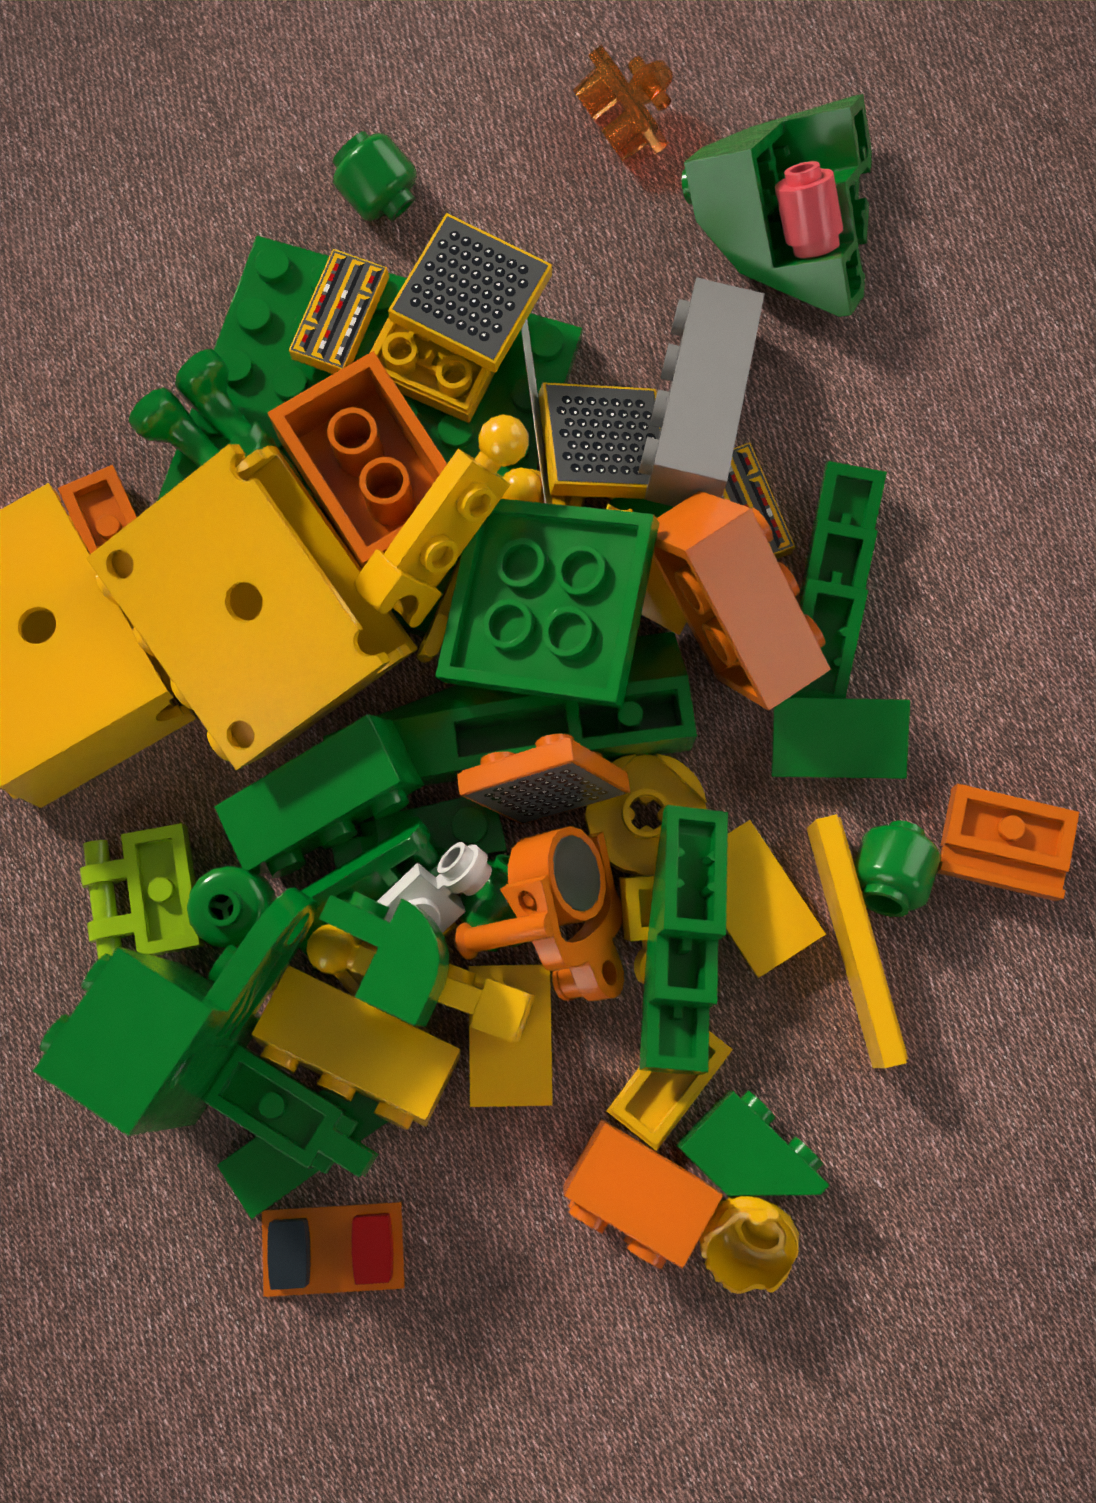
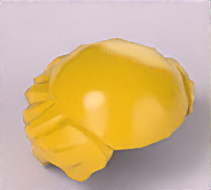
M736 1196L720 1201L699 1239L701 1256L706 1259V1268L712 1271L716 1282H721L724 1288L736 1294L754 1289L767 1290L768 1293L776 1291L787 1279L799 1250V1232L791 1217L779 1206L755 1196Z

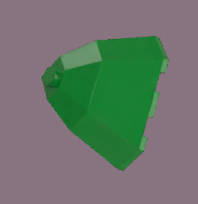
M863 94L749 127L700 148L684 162L682 190L685 200L688 204L693 205L695 220L740 274L838 317L851 316L863 299L865 274L862 271L858 245L867 244L869 202L867 198L859 199V183L861 174L871 173L872 148ZM816 161L820 163L821 169H830L834 172L843 231L838 234L839 247L832 252L812 258H798L794 256L793 247L785 242L775 185L785 178L784 171L789 167L804 162Z

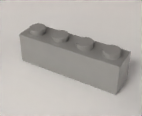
M696 277L690 301L678 300L670 334L681 336L679 346L668 344L660 379L671 381L669 392L658 389L649 424L660 427L658 439L647 437L638 472L650 476L644 500L675 507L698 491L722 498L728 480L765 293Z

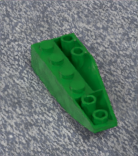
M674 632L637 636L623 708L455 685L377 715V717L393 721L424 785L458 781L457 774L463 770L481 765L480 759L483 756L504 751L517 754L536 748V741L552 734L571 735L574 737V741L591 751L601 753L603 758L608 761H614L623 756L633 754L639 756L644 754L656 755L691 751L697 737L688 674ZM340 730L323 736V741Z

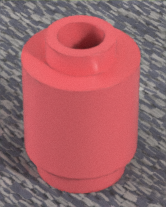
M816 161L804 162L789 167L784 171L785 178L775 185L786 244L793 247L794 256L798 258H812L832 252L839 247L838 234L843 231L834 172L830 169H821L820 163Z

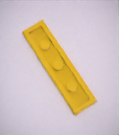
M836 814L816 819L806 829L872 1068H889L907 1063L908 1055L841 817H838Z

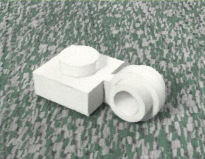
M463 842L456 843L441 858L437 868L440 874L437 877L417 863L377 901L390 907L385 920L391 921L402 898L425 911L436 922L443 933L465 912L462 900L457 893L463 892L465 895L471 896L477 893L488 881L492 867L487 863V854L477 845L467 846Z

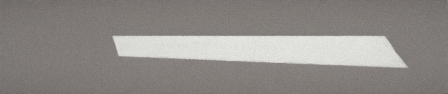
M526 320L521 328L544 500L545 503L553 504L552 495H550L539 400L528 321Z

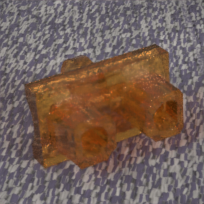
M601 44L588 55L595 69L579 82L573 89L574 93L594 121L619 101L625 111L601 131L622 161L639 152L648 144L655 154L659 153L669 145V142L658 128L657 122L645 105L652 102L658 111H663L671 104L672 99L667 94L666 89L673 79V71L663 60H656L646 64L641 56H636L627 66L633 75L628 83Z

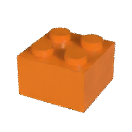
M602 1118L563 1185L564 1196L571 1200L568 1207L570 1208L569 1213L573 1217L602 1234L608 1224L627 1234L624 1239L628 1244L627 1249L661 1270L667 1259L683 1269L723 1197V1194L711 1184Z

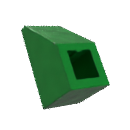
M726 1090L676 1144L727 1196L821 1195L829 1186L817 1173L824 1164L821 1159L796 1136L787 1144L769 1126L776 1119V1116L749 1090L741 1098L734 1091Z

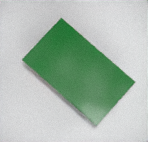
M789 697L774 707L771 776L907 779L910 699Z

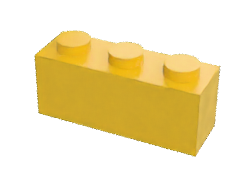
M289 965L251 1034L256 1042L264 1047L260 1055L261 1058L293 1074L298 1065L320 1074L321 1077L317 1085L346 1101L351 1102L355 1093L358 1092L379 1103L374 1114L405 1130H409L413 1121L425 1127L427 1126L460 1059L459 1048Z

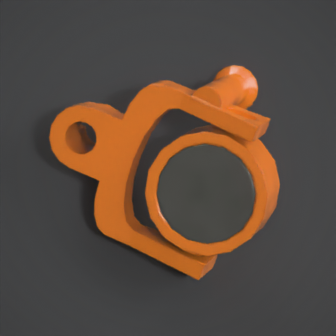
M567 826L520 839L511 850L508 862V884L500 889L517 918L475 927L470 926L466 922L460 924L455 934V943L460 955L467 960H472L481 951L531 941L535 946L541 964L546 970L553 971V987L558 997L562 1000L572 1001L575 998L584 997L586 1000L594 1002L619 996L624 985V970L612 939L618 933L623 922L622 905L615 889L604 833L599 832L586 835L581 829ZM585 921L582 928L571 939L565 941L561 937L559 926Z

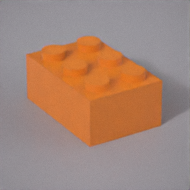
M374 351L267 412L284 449L362 569L377 549L383 552L387 550L447 465V462Z
M698 491L657 518L660 523L653 559L718 681L770 711L831 670L821 650V647L825 645V638L814 620L808 615L803 614L795 598L800 593L799 585L791 571L782 562L777 561L769 545V542L773 540L772 530L766 519L757 509Z

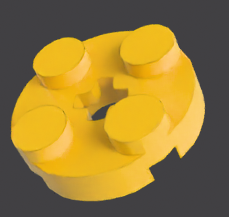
M647 754L623 756L612 763L628 772L631 793L587 805L585 822L589 835L599 832L604 833L609 861L612 867L624 873L635 874L636 876L655 874L661 825L654 830L647 825L638 829L632 824L636 814L631 805L638 800L646 806L654 800L661 806L657 818L662 823L663 811L667 805L706 809V797L704 789L695 774L683 763L670 756L656 754V756Z

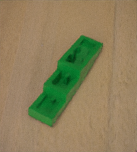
M827 461L825 464L798 604L803 614L811 617L820 628L825 638V645L821 647V650L831 670L791 697L846 698L868 595L866 584L878 533L875 527L887 475L886 471Z
M667 805L664 808L647 940L639 1067L641 1071L700 1076L708 1073L709 1008L717 1004L718 940L726 936L728 812Z

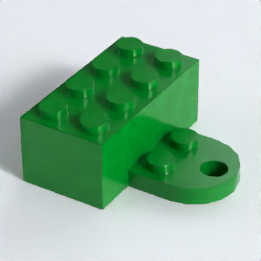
M295 887L287 889L260 916L238 948L230 945L223 951L213 965L208 979L186 964L117 947L112 956L104 954L94 963L85 976L81 988L86 994L71 1016L67 1014L62 1015L46 1032L39 1046V1050L44 1055L33 1072L127 1136L195 1125L208 1106L201 1099L219 1070L225 1064L237 1044L247 1047L253 1036L251 1034L261 1017V1014L257 1011L304 941L318 909L317 901Z

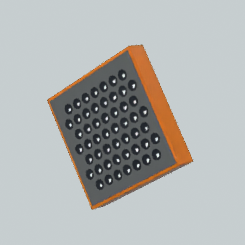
M568 734L544 736L536 741V748L517 754L505 751L487 754L480 759L481 765L463 770L457 774L459 795L520 824H526L631 793L628 772L604 759L601 753L591 751L574 741V737Z

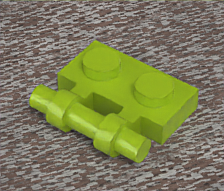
M179 823L121 834L124 859L110 861L108 840H94L83 843L86 866L80 868L82 888H89L93 921L87 923L89 942L96 943L98 959L104 954L112 956L117 947L122 948L121 939L131 935H135L137 952L152 956L205 947L204 940L197 936L189 923L187 912L189 894L196 882L188 827ZM127 881L131 914L118 916L114 884Z

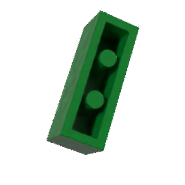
M367 714L214 806L241 867L250 872L271 874L272 878H280L303 867L306 864L304 855L322 846L323 849H329L353 838L357 834L355 826L369 817L374 816L375 819H380L403 809L409 803L407 795L424 786V783L393 721Z

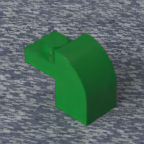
M354 891L349 903L330 895L319 920L378 947L355 997L414 1026L426 1027L444 989L449 970L447 944L436 922L421 908L402 898L389 922L385 918L390 907Z

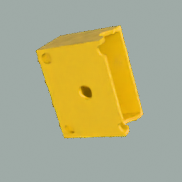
M228 444L86 557L97 573L96 583L101 592L108 600L121 607L134 626L133 635L137 643L147 654L157 658L171 678L170 687L176 698L185 707L196 713L208 730L207 739L212 749L223 760L230 762L235 770L281 749L418 650L391 610L386 614L379 613L357 592L354 582L362 568L276 446H266L263 449H257L245 457V452L239 444Z
M49 483L0 509V789L7 791L15 800L21 798L39 808L48 805L197 719L191 709L185 706L173 705L172 698L174 696L170 687L171 678L157 658L147 654L137 643L133 635L134 626L121 607L108 600L96 583L97 573L86 559L90 552L74 526L70 515H68L62 505L59 495Z

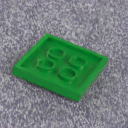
M500 499L462 552L435 677L444 683L623 708L660 522L654 514Z

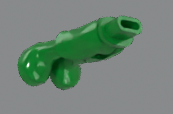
M213 349L199 351L182 365L175 380L178 393L194 410L205 417L230 444H239L245 452V457L255 450L263 449L266 446H276L278 448L271 432L266 433L258 419L254 421L252 426L233 404L227 393L229 370L224 360ZM158 388L145 395L130 413L129 424L138 435L148 441L171 444L188 457L198 468L221 451L195 423L180 400L167 388ZM278 448L280 453L283 455L287 463L290 465L294 473L297 475V477L303 484V481L295 467ZM307 490L308 493H309V494L311 495V497L313 498V500L315 501V500H316L315 496L312 494V492H311L310 490Z

